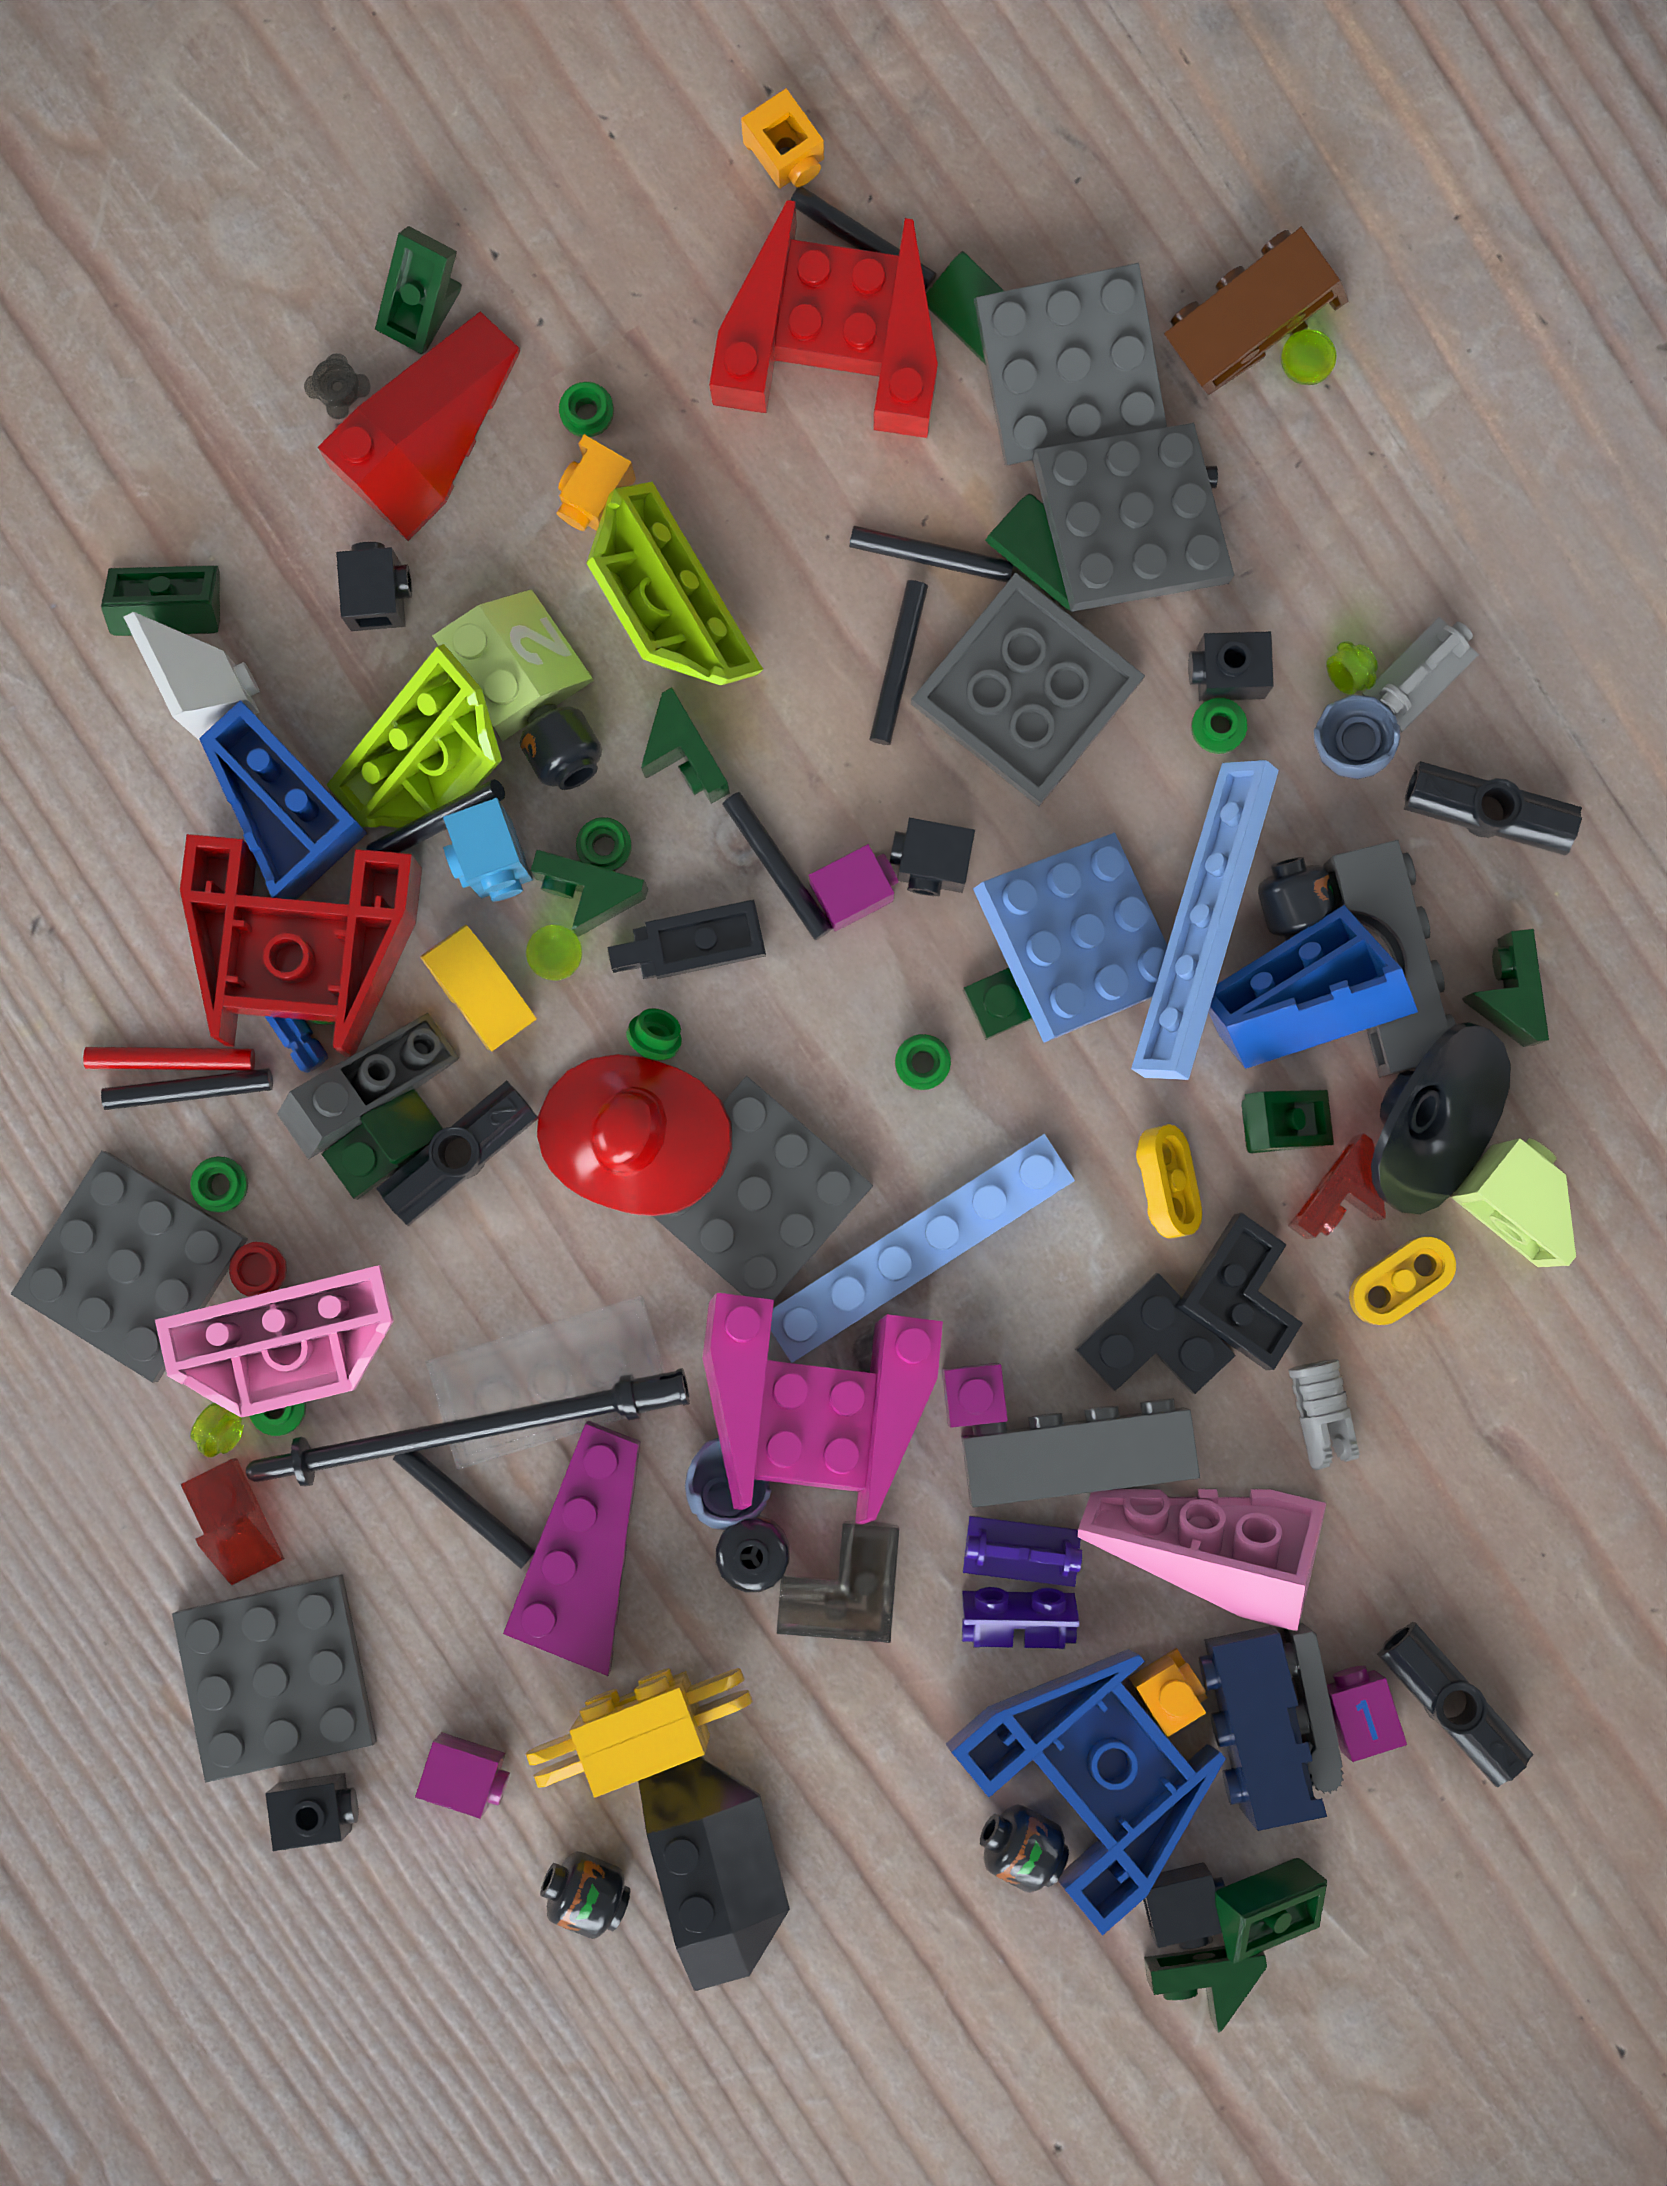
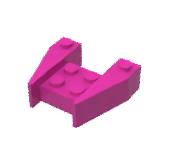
M716 1293L708 1305L702 1359L734 1509L744 1510L752 1505L754 1480L856 1491L858 1492L855 1523L865 1524L876 1520L938 1379L943 1321L885 1315L875 1323L870 1373L767 1360L774 1300Z

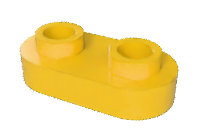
M1167 1124L1147 1129L1140 1136L1136 1158L1141 1168L1148 1202L1149 1219L1157 1231L1166 1238L1171 1239L1192 1235L1201 1225L1202 1205L1188 1141L1183 1132L1175 1125Z
M1419 1237L1409 1240L1356 1277L1349 1291V1301L1353 1312L1362 1321L1373 1325H1388L1398 1321L1450 1284L1456 1271V1259L1453 1251L1445 1242L1434 1237ZM1421 1254L1427 1256L1432 1265L1430 1272L1425 1276L1419 1275L1414 1268V1262ZM1375 1286L1381 1287L1386 1294L1384 1304L1378 1308L1372 1306L1368 1299L1369 1291Z

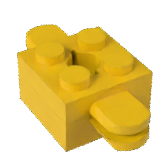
M666 1668L638 1680L639 1686L633 1689L634 1692L619 1697L617 1689H612L586 1700V1707L579 1710L580 1714L569 1730V1734L541 1744L525 1753L530 1766L549 1761L574 1750L578 1753L575 1756L552 1764L533 1775L537 1787H545L578 1773L585 1772L593 1796L596 1798L705 1755L710 1738L706 1723L741 1710L750 1705L753 1700L749 1690H743L699 1706L698 1702L742 1683L745 1678L741 1669H732L691 1685L686 1671L673 1676L670 1668Z

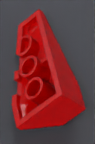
M480 311L360 404L317 448L330 469L403 538L409 541L446 504L454 488L453 481L465 457H469L476 443L475 436L488 410L493 408L518 358L520 348Z

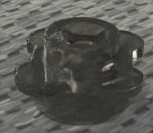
M342 354L328 356L325 361L315 368L313 375L309 376L304 384L308 397L319 399L326 406L328 415L333 419L345 418L349 414V407L359 397L367 396L371 388L367 376L356 374L348 364L347 358ZM336 382L342 383V388L339 391L333 390V385Z

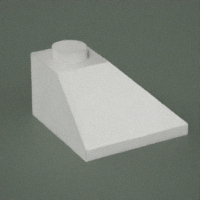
M132 612L124 616L172 717L199 741V738L240 700L254 714L260 713L252 698V695L260 691L254 677L244 662L236 665L223 650L138 613Z

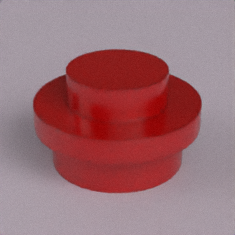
M251 1242L243 1245L235 1252L229 1266V1275L234 1287L248 1297L278 1290L283 1285L287 1274V1264L283 1254L278 1248L266 1242Z

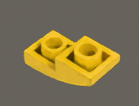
M463 925L420 956L447 997L457 1005L488 1050H495L537 1019L505 973L467 925Z

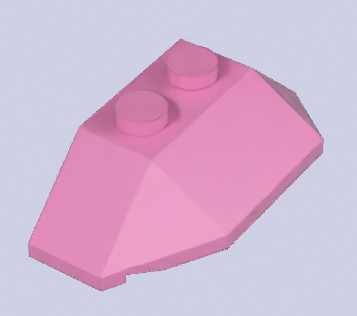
M381 1265L155 1320L167 1376L188 1386L241 1418L355 1390L394 1322Z

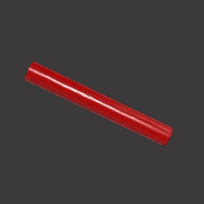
M85 1047L83 1063L85 1069L251 1071L255 1068V1051L250 1048Z

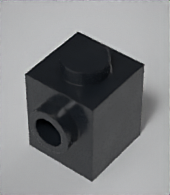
M360 542L352 545L351 551L336 552L340 613L342 620L350 631L406 627L404 598H412V580L408 564L401 565L392 547L385 548V545L379 542Z
M1271 631L1204 633L1197 646V651H1190L1188 659L1190 685L1198 684L1199 701H1207L1213 698H1226L1230 700L1265 699L1274 687Z
M909 817L906 833L895 831L890 856V864L900 866L898 881L908 883V891L925 896H940L941 889L963 893L975 830Z
M345 1773L279 1782L265 1793L273 1852L341 1842L352 1831V1823H357L358 1821L357 1794L353 1787L347 1788Z
M1204 1862L1161 1872L1149 1894L1143 1899L1150 1932L1158 1948L1179 1944L1181 1949L1200 1948L1212 1943L1213 1935L1222 1933L1215 1904V1892L1225 1887L1222 1877L1213 1879L1211 1872Z

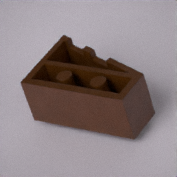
M1302 226L1292 234L1289 230H1284L1274 236L1261 249V253L1264 256L1246 270L1243 266H1238L1228 272L1216 284L1215 288L1218 292L1201 305L1197 301L1186 305L1170 320L1173 327L1166 331L1164 335L1208 395L1264 359L1266 356L1265 351L1287 334H1290L1292 339L1306 331L1308 325L1305 321L1326 304L1330 303L1336 311L1349 302L1341 280Z

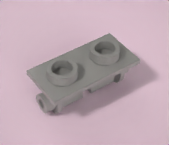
M1438 617L1362 695L1375 697L1389 707L1394 713L1402 733L1479 655L1468 644L1473 638L1472 632L1461 622H1456L1451 627Z

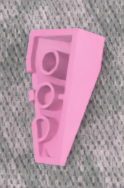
M1160 1489L1097 1491L1090 1494L1078 1528L1077 1537L1239 1617L1298 1631L1326 1503L1271 1489H1251L1250 1497H1218L1217 1489H1198L1197 1497H1167Z

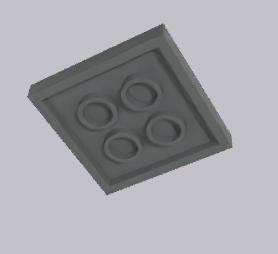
M1139 263L974 298L1004 465L1008 466L1031 461L1036 449L1167 427Z
M1194 423L1036 449L1032 460L1071 612L1230 583L1234 577V571Z
M1015 573L912 697L911 705L1040 807L1140 685L1145 675L1020 575Z
M746 1076L723 1102L732 1123V1151L723 1175L711 1191L692 1206L676 1213L653 1217L743 1296L775 1300L873 1185Z
M101 1150L11 1292V1295L150 1382H159L166 1368L155 1320L205 1308L228 1272L233 1255L240 1247L245 1245L248 1238L111 1153Z
M343 1574L172 1613L205 1783L368 1747L377 1742Z

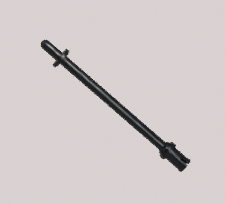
M683 1368L637 1379L632 1374L620 1376L619 1382H616L610 1390L312 1449L305 1437H298L292 1441L291 1453L251 1461L246 1467V1476L253 1482H262L295 1475L299 1485L306 1487L313 1485L315 1471L612 1412L626 1416L628 1421L640 1419L641 1412L682 1404L683 1406L689 1405L688 1383Z

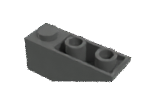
M426 1013L291 1090L277 1115L309 1160L363 1124L360 1120L361 1116L412 1089L419 1088L456 1062L459 1056L431 1016Z

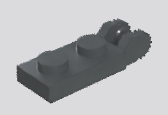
M1300 1623L1298 1631L1284 1628L1286 1643L1283 1644L1291 1678L1294 1677L1298 1696V1707H1295L1300 1732L1301 1735L1306 1734V1742L1309 1744L1313 1760L1307 1763L1311 1784L1313 1787L1315 1786L1317 1791L1321 1790L1324 1794L1325 1792L1331 1794L1332 1791H1337L1339 1786L1342 1787L1341 1782L1344 1781L1342 1778L1344 1772L1341 1770L1343 1765L1317 1635L1309 1627Z

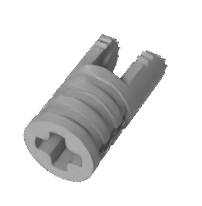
M1338 1359L1313 1362L1288 1370L1293 1381V1392L1296 1394V1405L1300 1412L1299 1420L1309 1462L1315 1471L1329 1467L1330 1463H1333V1450L1330 1448V1439L1333 1442L1334 1452H1336L1337 1457H1340L1341 1461H1351L1359 1458L1360 1455L1350 1408L1346 1402V1391L1343 1389L1344 1382L1342 1375H1340Z

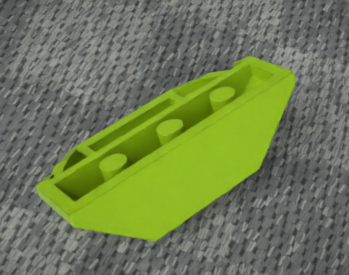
M653 481L615 488L608 496L586 563L642 659L660 667L718 685L758 675L763 670L761 664Z
M445 644L435 648L326 784L361 827L387 826L400 828L479 787L502 761L482 688Z

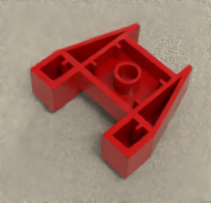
M787 200L718 330L709 384L713 405L767 413L775 361L878 376L879 383L874 408V430L927 438L936 387L938 362L913 219L905 218L899 256L795 240L797 228L795 201Z
M186 834L180 894L210 1037L225 1046L234 1047L238 1014L336 1022L333 1048L345 1057L353 1056L361 1043L416 924L422 867L414 856L405 853L355 849L349 905L253 896L257 861L243 839Z

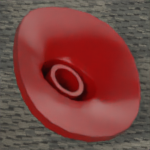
M615 1054L590 1058L569 1069L548 1091L538 1114L537 1138L542 1157L551 1172L567 1188L579 1196L625 1213L660 1216L676 1213L692 1206L709 1193L721 1178L732 1151V1123L721 1099L703 1081L689 1073L668 1064L640 1056Z

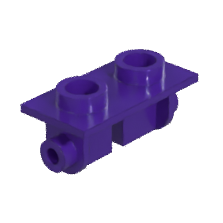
M969 1516L963 1573L1075 1587L1077 1572H1080L1082 1564L1081 1539L1077 1537L1078 1529Z
M984 1587L977 1591H962L964 1616L962 1618V1642H973V1648H1013L1014 1629H1024V1648L1065 1649V1644H1076L1079 1616L1075 1593H1063L1053 1588H1041L1034 1592H1007L997 1587Z

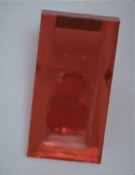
M1362 1133L1351 1138L1288 1227L1305 1239L1316 1238L1320 1232L1328 1236L1347 1211L1346 1208L1340 1205L1344 1199L1375 1221L1386 1219L1384 1200L1379 1197L1372 1183L1371 1162L1375 1149L1373 1140Z
M237 1458L230 1459L180 1484L204 1535L195 1539L196 1543L231 1586L285 1559Z

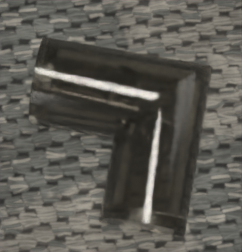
M855 1520L843 1521L838 1579L784 1575L780 1583L776 1634L891 1643L899 1526L875 1521L865 1524H857Z

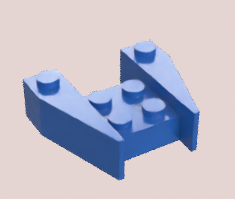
M1130 1649L988 1706L946 1743L951 1753L988 1797H991L1033 1760L1099 1840L1063 1871L1058 1882L1102 1935L1147 1897L1226 1760L1220 1751L1209 1744H1206L1188 1761L1184 1759L1121 1683L1145 1662L1139 1654Z

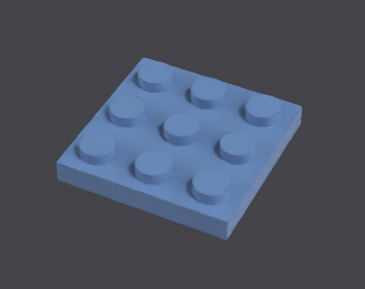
M1115 833L988 879L973 888L1044 1043L1153 997L1168 945Z

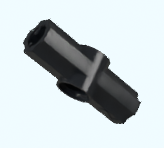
M1419 761L1415 766L1404 798V810L1466 827L1470 833L1478 837L1490 838L1498 836L1561 855H1567L1570 852L1578 836L1582 821V807L1520 790L1515 783L1507 779L1495 778L1488 781ZM1484 796L1492 797L1502 805L1503 818L1501 821L1493 820L1483 812L1481 804Z
M506 1080L451 1127H446L437 1132L427 1147L376 1189L394 1214L405 1225L410 1226L465 1179L477 1175L489 1159L538 1120L539 1117L510 1082ZM457 1138H465L471 1146L472 1154L470 1160L461 1168L452 1169L445 1160L446 1147Z
M1411 1622L1404 1628L1399 1629L1384 1642V1646L1377 1655L1423 1705L1429 1717L1447 1732L1495 1787L1498 1788L1503 1783L1512 1781L1527 1767L1529 1759L1534 1754L1486 1702L1482 1692L1468 1682L1416 1622ZM1463 1690L1466 1695L1465 1709L1456 1717H1446L1443 1710L1444 1700L1453 1691Z

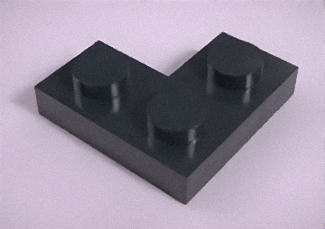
M1241 1212L1233 1215L1176 1307L1263 1369L1275 1370L1303 1323L1258 1290L1287 1244Z
M1155 1273L1075 1349L1113 1391L1121 1387L1156 1354L1192 1394H1196L1236 1356L1217 1335L1176 1307L1181 1296L1159 1273Z

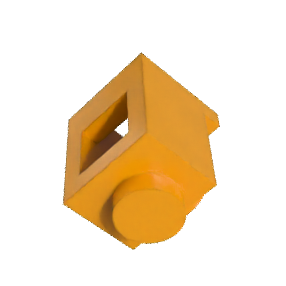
M787 88L741 118L744 145L749 151H753L779 189L790 182L795 187H801L809 183L820 172L821 165L819 162L824 160V140ZM784 147L792 148L782 156L778 152Z
M584 434L578 443L583 458L580 463L572 461L559 482L558 490L561 491L559 497L562 504L556 514L567 524L580 531H585L587 526L597 531L609 494L615 488L633 485L636 477L630 460Z
M1177 1648L1129 1677L1137 1693L1166 1737L1171 1736L1206 1713L1200 1704L1208 1698L1205 1694L1206 1691Z

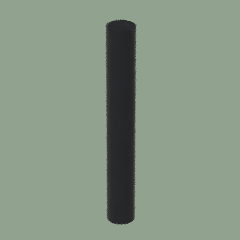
M803 186L795 190L791 201H795L798 211L857 249L899 256V248ZM921 263L926 292L937 273Z
M853 526L850 538V548L1008 583L1012 574L1013 564L1006 559L859 526Z
M908 580L906 583L869 738L874 743L891 745L928 585L920 581Z
M493 779L369 843L366 850L401 853L446 830L444 816L494 798H498L499 801L504 800V787L498 780Z
M737 792L727 798L722 803L723 807L813 939L818 940L826 935L833 927L741 792Z
M267 1068L102 1088L101 1101L104 1110L271 1091L273 1089V1078L271 1070Z
M419 1451L394 1456L393 1460L520 1569L534 1555L535 1550Z

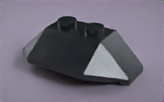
M700 1756L638 1781L646 1835L674 1943L694 1991L750 1976L790 1910L760 1794Z

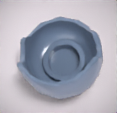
M1351 695L1325 707L1314 728V743L1324 765L1338 776L1358 780L1374 776L1391 762L1400 743V726L1397 724V719L1392 710L1377 698Z
M719 1438L707 1441L692 1459L686 1473L685 1492L691 1512L697 1515L699 1521L714 1529L726 1530L728 1527L736 1525L744 1519L759 1517L767 1506L766 1501L771 1494L769 1481L754 1480L752 1505L744 1510L734 1509Z

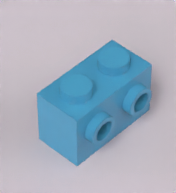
M498 798L443 817L452 844L443 847L444 853L454 878H459L463 888L470 886L481 899L490 896L491 901L496 902L520 894L523 891L521 884L533 881L512 819Z

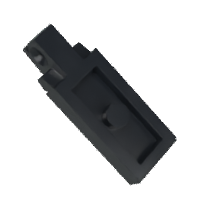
M754 900L645 922L646 926L633 929L634 942L607 947L613 973L641 968L643 979L654 977L661 979L766 957Z

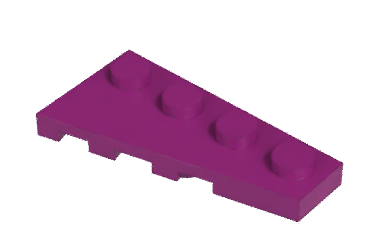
M588 1420L580 1435L503 1634L609 1676L613 1660V1644L618 1621L623 1568L625 1567L629 1519L632 1512L641 1441Z

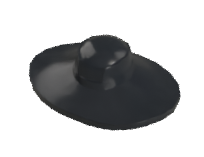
M1470 1022L1454 1025L1437 1040L1415 1071L1406 1070L1399 1073L1397 1078L1387 1088L1380 1107V1118L1384 1127L1374 1150L1371 1171L1372 1183L1379 1197L1394 1209L1402 1213L1423 1214L1439 1207L1467 1178L1491 1140L1503 1113L1509 1093L1511 1063L1504 1043L1490 1029Z

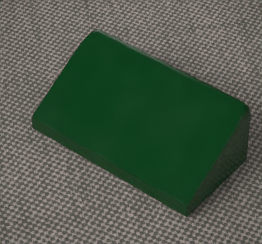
M961 251L926 293L928 309L986 365L974 298L1004 292V290L964 251Z
M1027 494L992 530L985 541L1067 610H1070L1044 504L1034 495Z
M218 566L109 568L101 609L110 634L114 636H133L124 619V616L132 612L184 634L217 633L220 624V571Z
M1294 1858L1218 1889L1215 1892V1904L1228 1959L1233 1963L1240 1962L1319 1928L1327 1879L1302 1859Z

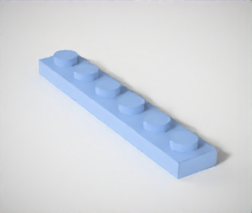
M1267 760L1228 762L1221 765L1131 1068L1144 1078L1189 1080L1279 771Z
M1043 1134L774 1307L771 1332L790 1362H795L1075 1181L1046 1135Z

